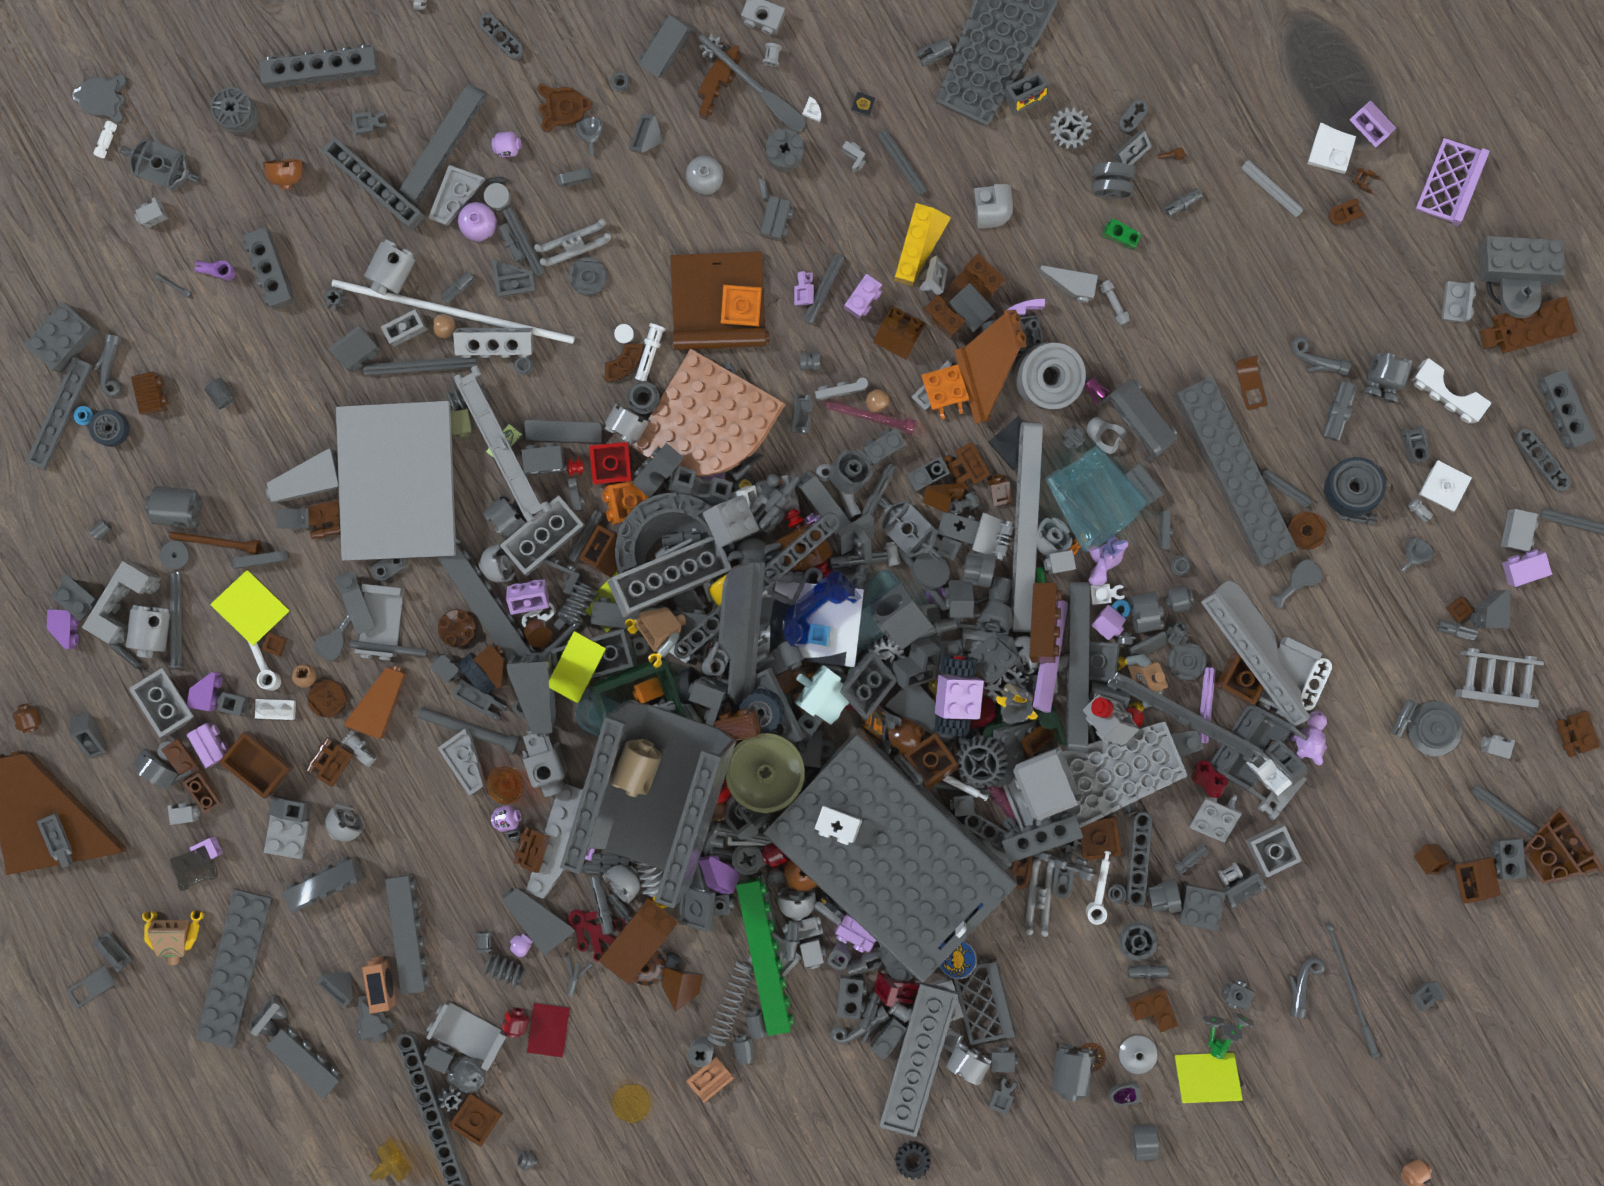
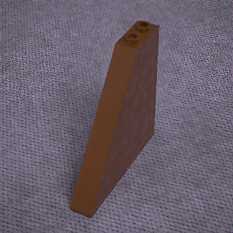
M23 750L11 752L9 757L0 754V843L6 875L61 865L59 860L55 861L54 857H51L37 824L38 820L54 813L58 814L72 847L73 854L70 855L73 862L127 851V847L32 753L24 754Z

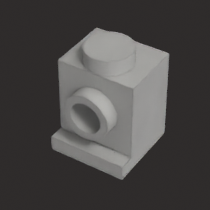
M155 197L151 199L152 203H144L139 209L135 210L136 214L134 216L137 222L147 228L169 219L161 201Z
M1493 735L1492 738L1484 736L1481 740V752L1510 759L1515 740L1505 739L1497 735Z
M190 802L168 805L170 825L199 820L200 807L198 805L190 806Z

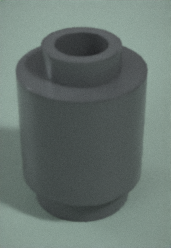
M759 1008L749 1010L748 1014L745 1015L749 1034L752 1035L753 1039L765 1037L767 1032L763 1011H760Z
M747 1034L737 1035L736 1039L733 1040V1047L738 1064L752 1063L755 1056L752 1038L748 1037Z

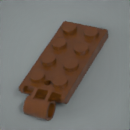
M1567 296L1541 303L1538 310L1527 318H1515L1508 313L1493 316L1494 327L1479 331L1483 348L1488 349L1500 345L1502 354L1577 333Z

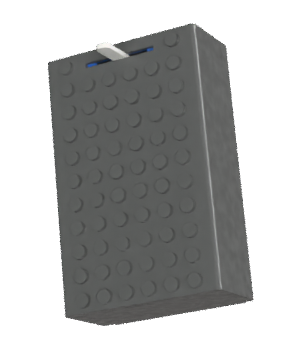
M859 727L804 784L797 798L773 817L767 824L763 834L913 976L923 983L1017 886V880L1013 870L921 784L916 786L899 766L893 762L894 758L886 754L883 748ZM823 806H828L862 819L854 843L849 842L846 845L838 842V838L830 835V838L818 834L819 830H816L815 826ZM840 821L833 824L836 827V831L843 828L840 825Z

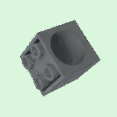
M901 583L870 606L873 611L871 616L876 621L880 630L888 636L887 638L893 646L897 644L901 650L933 627Z

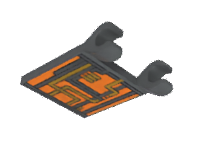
M879 705L867 720H864L859 715L858 728L861 727L874 741L881 745L886 754H890L891 749L894 752L897 751V747L893 748L891 742L886 739L888 727L894 729L895 724L901 726V718L889 714Z

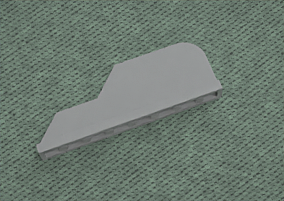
M1231 581L1221 584L1201 603L1289 723L1295 727L1307 721L1311 716L1302 705L1300 689L1279 662L1275 633L1239 585Z

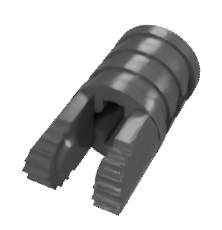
M945 37L917 51L915 55L921 59L922 67H925L952 54L953 49L948 38Z
M873 951L851 958L847 964L850 977L882 967L881 960H875L879 958V952Z

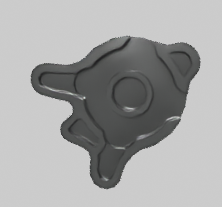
M118 75L112 79H88L73 91L72 98L88 114L97 117L106 116L115 123H121L123 115L120 109L126 99L124 96L119 95L118 92L127 84V79L123 75Z

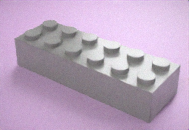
M711 536L611 577L608 585L622 616L626 617L726 575L732 568L730 563L727 562L723 548H719L714 537Z

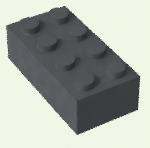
M628 629L590 638V640L606 648L591 679L639 666ZM567 645L551 649L555 668Z

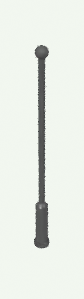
M1328 924L1326 926V929L1330 932L1349 989L1351 991L1354 1003L1356 1005L1359 1017L1361 1019L1363 1025L1362 1031L1366 1039L1369 1051L1371 1053L1370 1056L1371 1058L1379 1057L1380 1052H1378L1369 1025H1366L1352 982L1350 980L1347 968L1345 966L1342 954L1340 952L1337 940L1335 938L1333 932L1334 926L1332 924Z

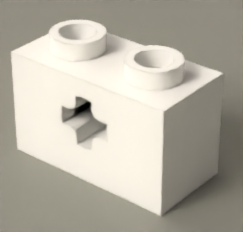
M823 806L815 829L819 830V835L830 838V835L838 838V842L848 845L849 842H855L862 819L831 807ZM840 821V825L843 828L836 831V827L833 824Z

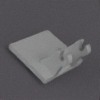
M1232 794L1228 807L1217 803V798L1206 797L1189 828L1225 843L1242 812L1235 809L1237 795Z

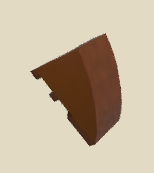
M1561 806L1523 847L1525 860L1542 884L1567 879V877L1582 876L1590 872L1604 871L1603 865Z

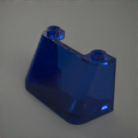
M829 573L801 597L796 604H793L785 611L782 617L784 638L792 647H805L809 644L807 642L810 624L807 620L828 601L834 604H841L848 600L855 604L862 597L842 573Z

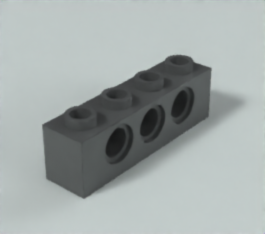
M263 227L244 234L246 241H243L246 251L251 254L252 259H250L252 268L257 271L258 277H256L259 287L263 288L265 293L263 300L266 306L269 305V307L275 310L296 302L271 231ZM261 247H265L264 254L258 255V250ZM267 265L272 266V269L269 273L264 272V269ZM278 283L277 290L271 291L272 284Z
M1566 369L1538 379V390L1544 395L1546 408L1552 413L1554 418L1553 424L1556 429H1559L1561 442L1567 450L1595 440V435ZM1555 388L1560 392L1559 397L1554 394ZM1562 406L1567 408L1566 415L1562 412ZM1571 423L1575 426L1574 432L1570 430Z
M1065 812L1060 814L1058 819L1052 820V818L1041 821V825L1034 827L1031 824L1023 827L1021 832L1015 833V831L1005 833L1004 837L1001 838V842L1009 863L1083 838L1075 813ZM1063 825L1065 832L1057 834L1054 832L1055 827ZM1038 832H1045L1047 834L1046 839L1043 841L1036 838ZM1020 838H1026L1029 841L1025 847H1020L1017 842Z

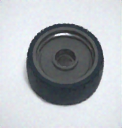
M1361 457L1348 458L1336 464L1327 475L1324 483V495L1330 507L1335 512L1348 517L1362 516L1374 510L1383 499L1386 490V480L1382 470L1371 460ZM1349 485H1354L1357 488V492L1352 491Z

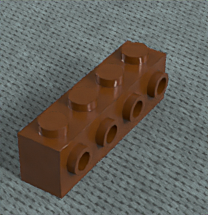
M1033 583L1029 654L1032 663H1055L1056 657H1059V645H1056L1057 638H1060V626H1057V620L1061 619V608H1058V601H1062V590L1058 589L1057 583Z

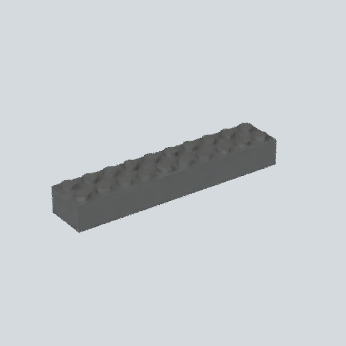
M1211 376L1173 395L1257 567L1270 563L1296 550L1297 547L1213 377Z

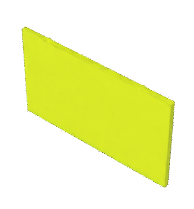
M574 631L551 675L549 688L579 703L606 648Z

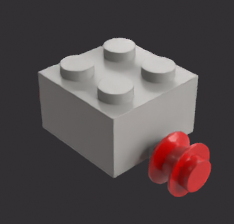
M1100 694L1083 709L1087 715L1086 720L1097 729V735L1102 740L1106 739L1112 743L1124 745L1140 730L1139 727L1144 722V715L1140 710L1135 708L1125 710L1119 701Z

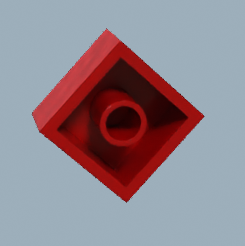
M628 442L589 446L592 480L595 486L633 481L630 444Z

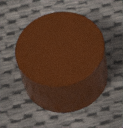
M542 619L532 620L524 628V634L532 647H544L552 639V632L547 622Z

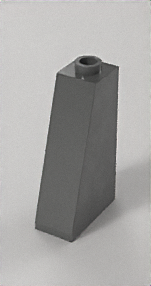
M808 470L799 477L801 482L797 487L821 517L827 512H833L838 516L839 527L833 532L837 537V531L851 522L816 475ZM828 517L825 522L829 527L835 525L836 520L833 517Z
M919 685L906 690L901 688L884 704L898 715L915 720L925 731L932 735L936 733L946 743L948 741L952 743L958 737L957 735H945L934 731L935 717L937 715L935 714L936 703Z
M511 888L503 894L505 897L502 900L543 955H546L575 932L573 927L519 888L516 890Z

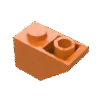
M659 677L635 685V690H633L636 701H640V703H645L665 694Z

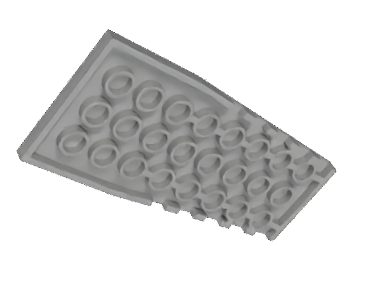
M1164 721L1140 728L1124 745L1112 743L1105 739L1088 744L1087 752L1063 751L1082 798L1081 803L1077 806L1037 820L1032 818L1029 809H1026L1023 804L1022 798L1024 796L1022 791L1017 789L1015 784L1016 777H1014L1011 784L1004 785L1003 788L1021 831H1023V827L1031 824L1034 827L1041 825V821L1052 818V820L1060 818L1059 815L1065 812L1075 813L1081 828L1187 777V772L1169 728ZM1058 825L1055 827L1054 832L1062 834L1065 832V827ZM1042 831L1036 834V838L1040 841L1045 840L1047 834ZM1024 838L1026 845H1028L1029 841Z

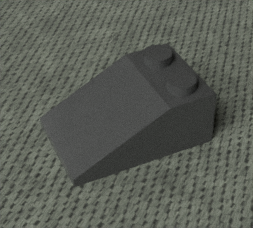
M874 652L861 655L855 662V667L850 668L840 693L861 717L867 720L898 679Z

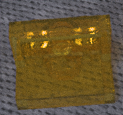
M391 1137L383 1141L376 1150L382 1162L374 1168L369 1176L374 1182L378 1178L383 1180L391 1172L399 1183L405 1179L412 1169V1166Z

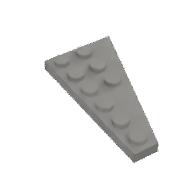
M564 783L566 790L556 794L544 834L550 836L540 871L539 873H531L526 893L542 899L546 898L565 870L560 868L583 792V789Z

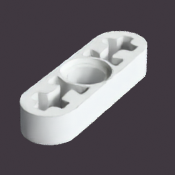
M1320 658V660H1315L1301 690V699H1307L1309 693H1305L1306 690L1315 693V696L1310 695L1308 699L1311 702L1310 705L1304 707L1307 711L1315 707L1332 670V664L1328 659ZM1324 662L1326 670H1322L1319 674L1322 675L1323 678L1319 676H1313L1314 673L1318 674L1320 671V667H1318V664H1322ZM1312 679L1319 681V687L1316 690H1312L1309 686Z

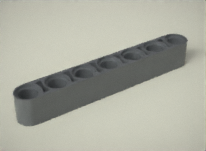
M471 83L464 88L402 184L399 193L414 204L420 202L487 97L485 92Z

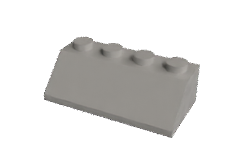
M559 495L549 503L552 509L550 512L545 514L541 510L534 516L533 521L524 524L500 545L525 575L532 573L543 563L544 559L552 556L586 527L583 521Z

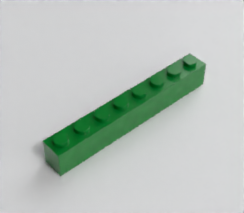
M761 877L738 881L736 887L767 1035L791 1032L792 1025H794L793 1014H789L790 998L789 995L785 994L784 990L787 987L785 976H781L780 969H783L781 957L778 958L776 950H779L777 938L774 939L773 937L775 926L773 920L769 918L771 907L769 901L765 899V894H767L766 884L762 882Z

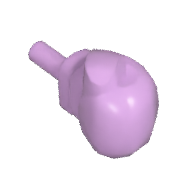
M522 934L521 937L516 935L510 941V950L516 956L524 957L532 946L533 941L529 935L525 936Z

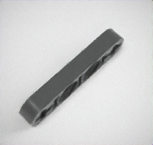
M1529 429L1517 431L1514 436L1515 443L1549 486L1557 492L1567 490L1571 484L1570 478L1536 435ZM1527 434V441L1522 442V435ZM1535 447L1541 451L1539 458H1535L1532 455V450ZM1547 462L1553 466L1551 473H1547L1544 470V464ZM1563 479V486H1557L1558 480Z

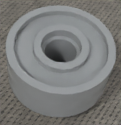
M1046 342L1031 346L1020 356L1015 367L1014 379L1016 388L1025 401L1036 407L1059 409L1070 405L1079 397L1085 385L1086 371L1081 357L1074 349L1065 344ZM1050 367L1053 372V378L1046 384L1043 379V373L1046 368Z

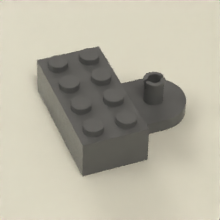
M1486 236L1479 245L1480 281L1499 282L1501 305L1506 313L1515 318L1530 317L1538 310L1541 305V284L1557 285L1566 276L1564 240Z

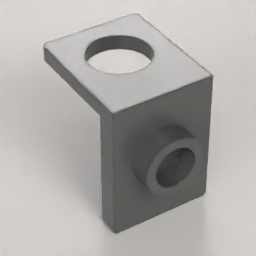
M308 508L300 510L277 509V529L309 528Z

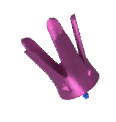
M1095 377L1090 381L1086 378L1087 383L1084 385V388L1089 392L1095 404H1098L1099 401L1094 391L1100 397L1107 396L1103 389L1111 392L1099 384Z

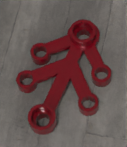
M580 909L572 910L567 917V921L571 927L575 928L578 940L577 949L583 952L589 947V942L584 937V928L590 932L594 950L593 959L599 962V959L596 958V953L600 952L602 955L605 953L601 949L599 938L611 945L615 938L609 934L603 935L601 924L593 925L588 921L597 918V911L584 913ZM574 916H580V922H576ZM621 917L612 921L614 929L621 930L626 925L625 919ZM622 920L623 926L619 927L616 922ZM585 942L586 948H581L580 943Z

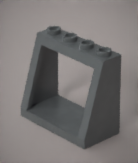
M552 653L513 654L507 663V672L531 733L537 734V737L549 736V733L553 732L556 723L555 691L549 688V680L553 674Z

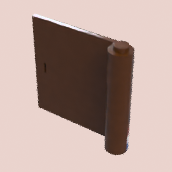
M762 251L670 255L674 350L766 347V343H770L769 331H765ZM723 285L762 288L759 327L721 324Z

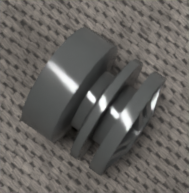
M234 87L224 88L218 91L212 99L211 113L213 118L229 133L237 136L246 135L257 127L260 119L259 109L256 103L242 90Z

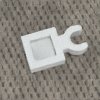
M1110 584L1090 586L1091 605L1112 603L1111 597L1117 600L1124 599V596L1116 594L1117 589H1121L1123 586L1116 585L1112 589H1110Z

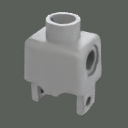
M528 730V735L523 736L527 750L524 749L522 751V760L532 787H541L544 797L566 790L563 779L568 772V768L560 743L552 744L550 736L537 737V734H532L531 730ZM541 766L548 767L551 772L545 773L542 771Z

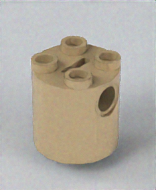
M638 739L625 742L612 777L611 785L626 790V794L632 797H637L638 794L647 795L662 759V754L648 740Z

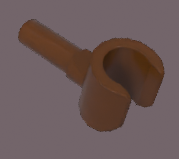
M1179 147L1168 153L1157 154L1158 159L1175 156L1176 161L1185 158L1186 154L1184 149Z

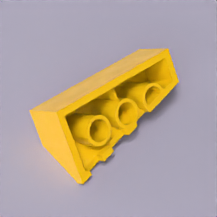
M918 203L915 204L894 281L910 286L914 284L949 223L950 216L935 208Z

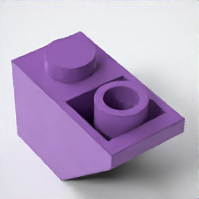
M47 610V630L65 649H76V645L79 642L77 626L80 621L67 610Z
M211 672L189 689L188 708L214 711L218 707V689L222 686L221 672Z
M714 855L700 857L699 863L707 886L721 894H732L740 873L733 868L732 864L722 863Z

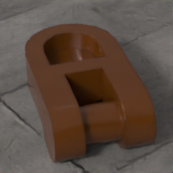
M1358 198L1332 208L1328 213L1329 222L1335 226H1340L1365 216L1363 210L1360 211L1358 206L1360 204ZM1347 208H1351L1353 214L1350 215Z

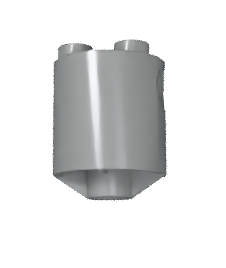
M385 240L384 243L380 242L363 275L366 279L373 282L370 289L383 296L387 290L399 294L416 261L413 258V253L406 249L402 251L396 249V244L389 240ZM397 256L399 261L392 264L389 262V258Z
M133 605L132 609H130L125 647L137 649L136 656L152 658L153 651L165 652L170 620L169 609L152 607V610H150V607Z

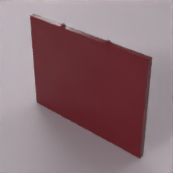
M534 1003L527 1053L563 1058L570 1008Z

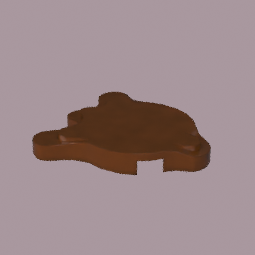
M540 84L537 88L538 93L546 99V103L539 106L540 112L544 115V120L541 124L544 132H550L557 126L574 125L581 120L585 112L591 109L592 103L590 99L583 97L574 88L560 87L554 89L545 84Z

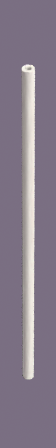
M334 279L332 281V287L335 286L343 290L503 328H533V335L573 344L575 339L574 336L389 292H386L383 296L368 287Z

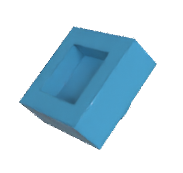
M811 624L807 643L828 646L831 627Z

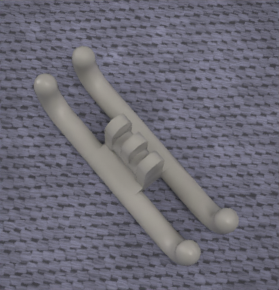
M601 218L591 226L548 243L536 244L534 249L537 252H545L561 245L566 250V252L551 258H541L540 264L542 266H551L608 243L612 237L610 233H605L603 237L586 244L582 240V237L602 229L606 225L605 219Z
M1035 858L1029 883L1025 932L1027 935L1033 934V917L1036 906L1042 909L1041 935L1047 937L1049 934L1048 921L1055 863L1048 862L1045 887L1037 886L1041 861Z

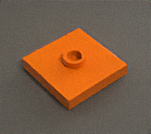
M723 285L721 324L759 327L762 288Z

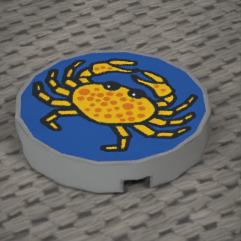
M963 941L940 965L941 970L950 978H967L977 966L976 951L970 944Z

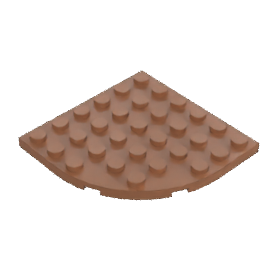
M690 349L661 397L657 408L649 417V424L639 442H635L632 448L647 457H652L651 454L658 446L662 448L665 443H668L684 457L679 466L695 470L697 477L720 474L738 466L741 461L750 457L758 449L784 408L785 403Z

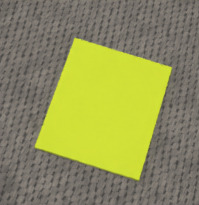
M248 570L210 604L252 646L289 612Z
M1226 1053L1224 1059L1215 1058L1211 1054L1175 1055L1182 1103L1243 1101L1234 1053Z

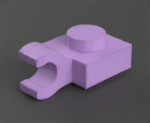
M806 271L798 272L799 285L794 286V305L813 304L814 285L810 284L813 280V273H806Z

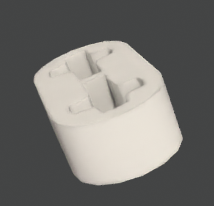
M549 602V607L552 608L550 615L543 614L541 616L539 613L544 611V609L529 611L522 618L523 626L527 625L528 616L531 618L538 616V619L548 621L556 613L555 606Z

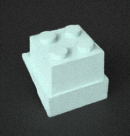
M823 665L818 668L810 680L803 674L797 676V680L805 687L794 702L813 717L816 714L832 725L839 718L843 708L849 704L847 699L840 693L843 685L840 682L841 678Z

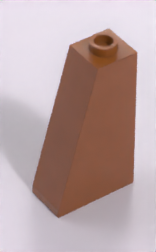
M396 665L386 667L346 720L344 726L378 739H383L408 673L403 672L404 668Z

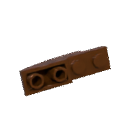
M735 45L725 54L739 65L742 54L740 53L739 46ZM718 59L711 67L698 91L699 98L704 99L699 111V117L707 120L708 116H712L715 105L713 102L715 97L718 98L722 89L720 85L727 87L729 82L732 83L735 72L721 59Z
M177 738L161 749L179 775L188 770L191 771L189 775L182 778V784L204 814L221 804L209 777L192 751H188L180 738Z

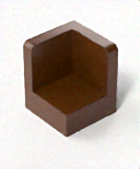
M1424 844L1414 856L1426 875L1440 874L1450 863V860L1437 844Z

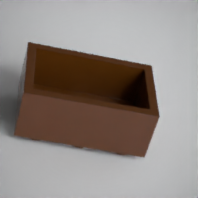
M251 731L243 732L219 761L220 764L263 799L270 797L294 768V766Z

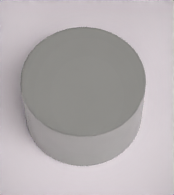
M493 183L486 188L484 199L491 209L502 211L509 206L511 195L504 185Z

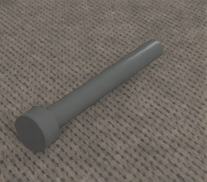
M423 707L418 711L417 718L457 732H461L469 727L472 737L504 747V752L512 755L515 754L518 748L520 736L510 734L508 737Z

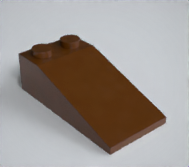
M647 898L598 961L629 985L668 937L678 921Z

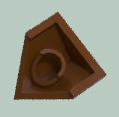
M665 967L661 986L675 1012L699 994L703 974Z

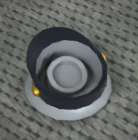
M823 892L821 900L815 902L814 910L836 925H840L845 915L835 906L832 901L833 899Z

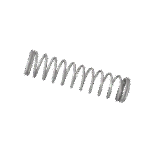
M736 961L735 965L743 970L735 967L734 970L744 973L750 979L740 978L735 975H731V977L741 980L747 986H740L728 982V984L738 987L744 993H736L725 989L727 992L738 996L741 1001L723 996V999L735 1003L739 1008L720 1004V1006L735 1012L736 1015H728L717 1011V1013L732 1019L733 1022H725L714 1018L716 1021L729 1026L731 1030L721 1029L712 1025V1028L723 1031L728 1037H721L714 1033H709L707 1037L708 1041L719 1046H727V1042L724 1039L730 1038L727 1032L732 1031V1027L729 1024L735 1023L732 1017L738 1016L735 1010L741 1008L737 1002H743V998L740 995L746 994L743 988L749 987L746 981L752 979L747 973H754L753 966L741 961Z

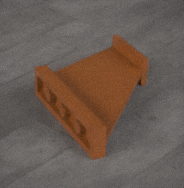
M1005 310L999 319L966 347L954 350L969 396V404L975 424L991 421L990 414L1020 348L1027 347L1026 336L1022 331L1021 318L1017 310Z

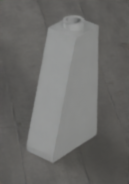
M327 449L268 482V488H266L267 498L271 502L279 503L339 489L338 463L335 451Z

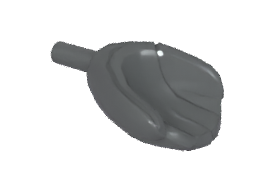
M589 117L576 124L579 138L585 143H589V155H594L593 142L599 140L603 130V122L596 117Z
M1411 537L1405 550L1406 558L1409 561L1400 570L1405 572L1412 564L1416 566L1431 560L1434 557L1432 547L1422 539Z

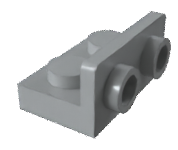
M1446 282L1441 320L1465 323L1473 317L1474 307H1472V302L1476 296L1475 282Z

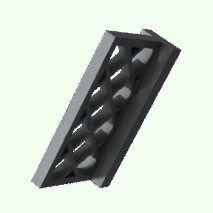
M997 958L978 963L966 984L959 981V979H954L970 1045L1015 1037L1016 1030ZM986 967L988 975L985 980L975 975L978 968ZM972 978L982 983L978 991L968 986ZM984 985L992 989L993 993L989 999L980 994ZM965 989L975 994L971 1003L963 999L962 994ZM977 996L987 1001L983 1010L973 1005ZM989 1003L997 1008L994 1018L984 1012ZM970 1008L980 1013L976 1021L968 1018L967 1012ZM982 1015L992 1020L987 1029L978 1024ZM995 1022L1001 1026L1003 1033L995 1035L989 1030ZM975 1026L985 1032L982 1038H973L972 1031Z

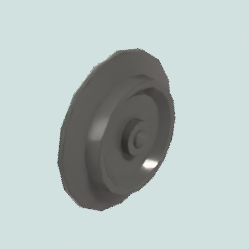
M1439 701L1426 702L1418 706L1410 719L1412 722L1407 725L1408 737L1413 746L1421 753L1430 756H1441L1454 750L1460 742L1463 733L1462 720L1457 711L1449 704Z

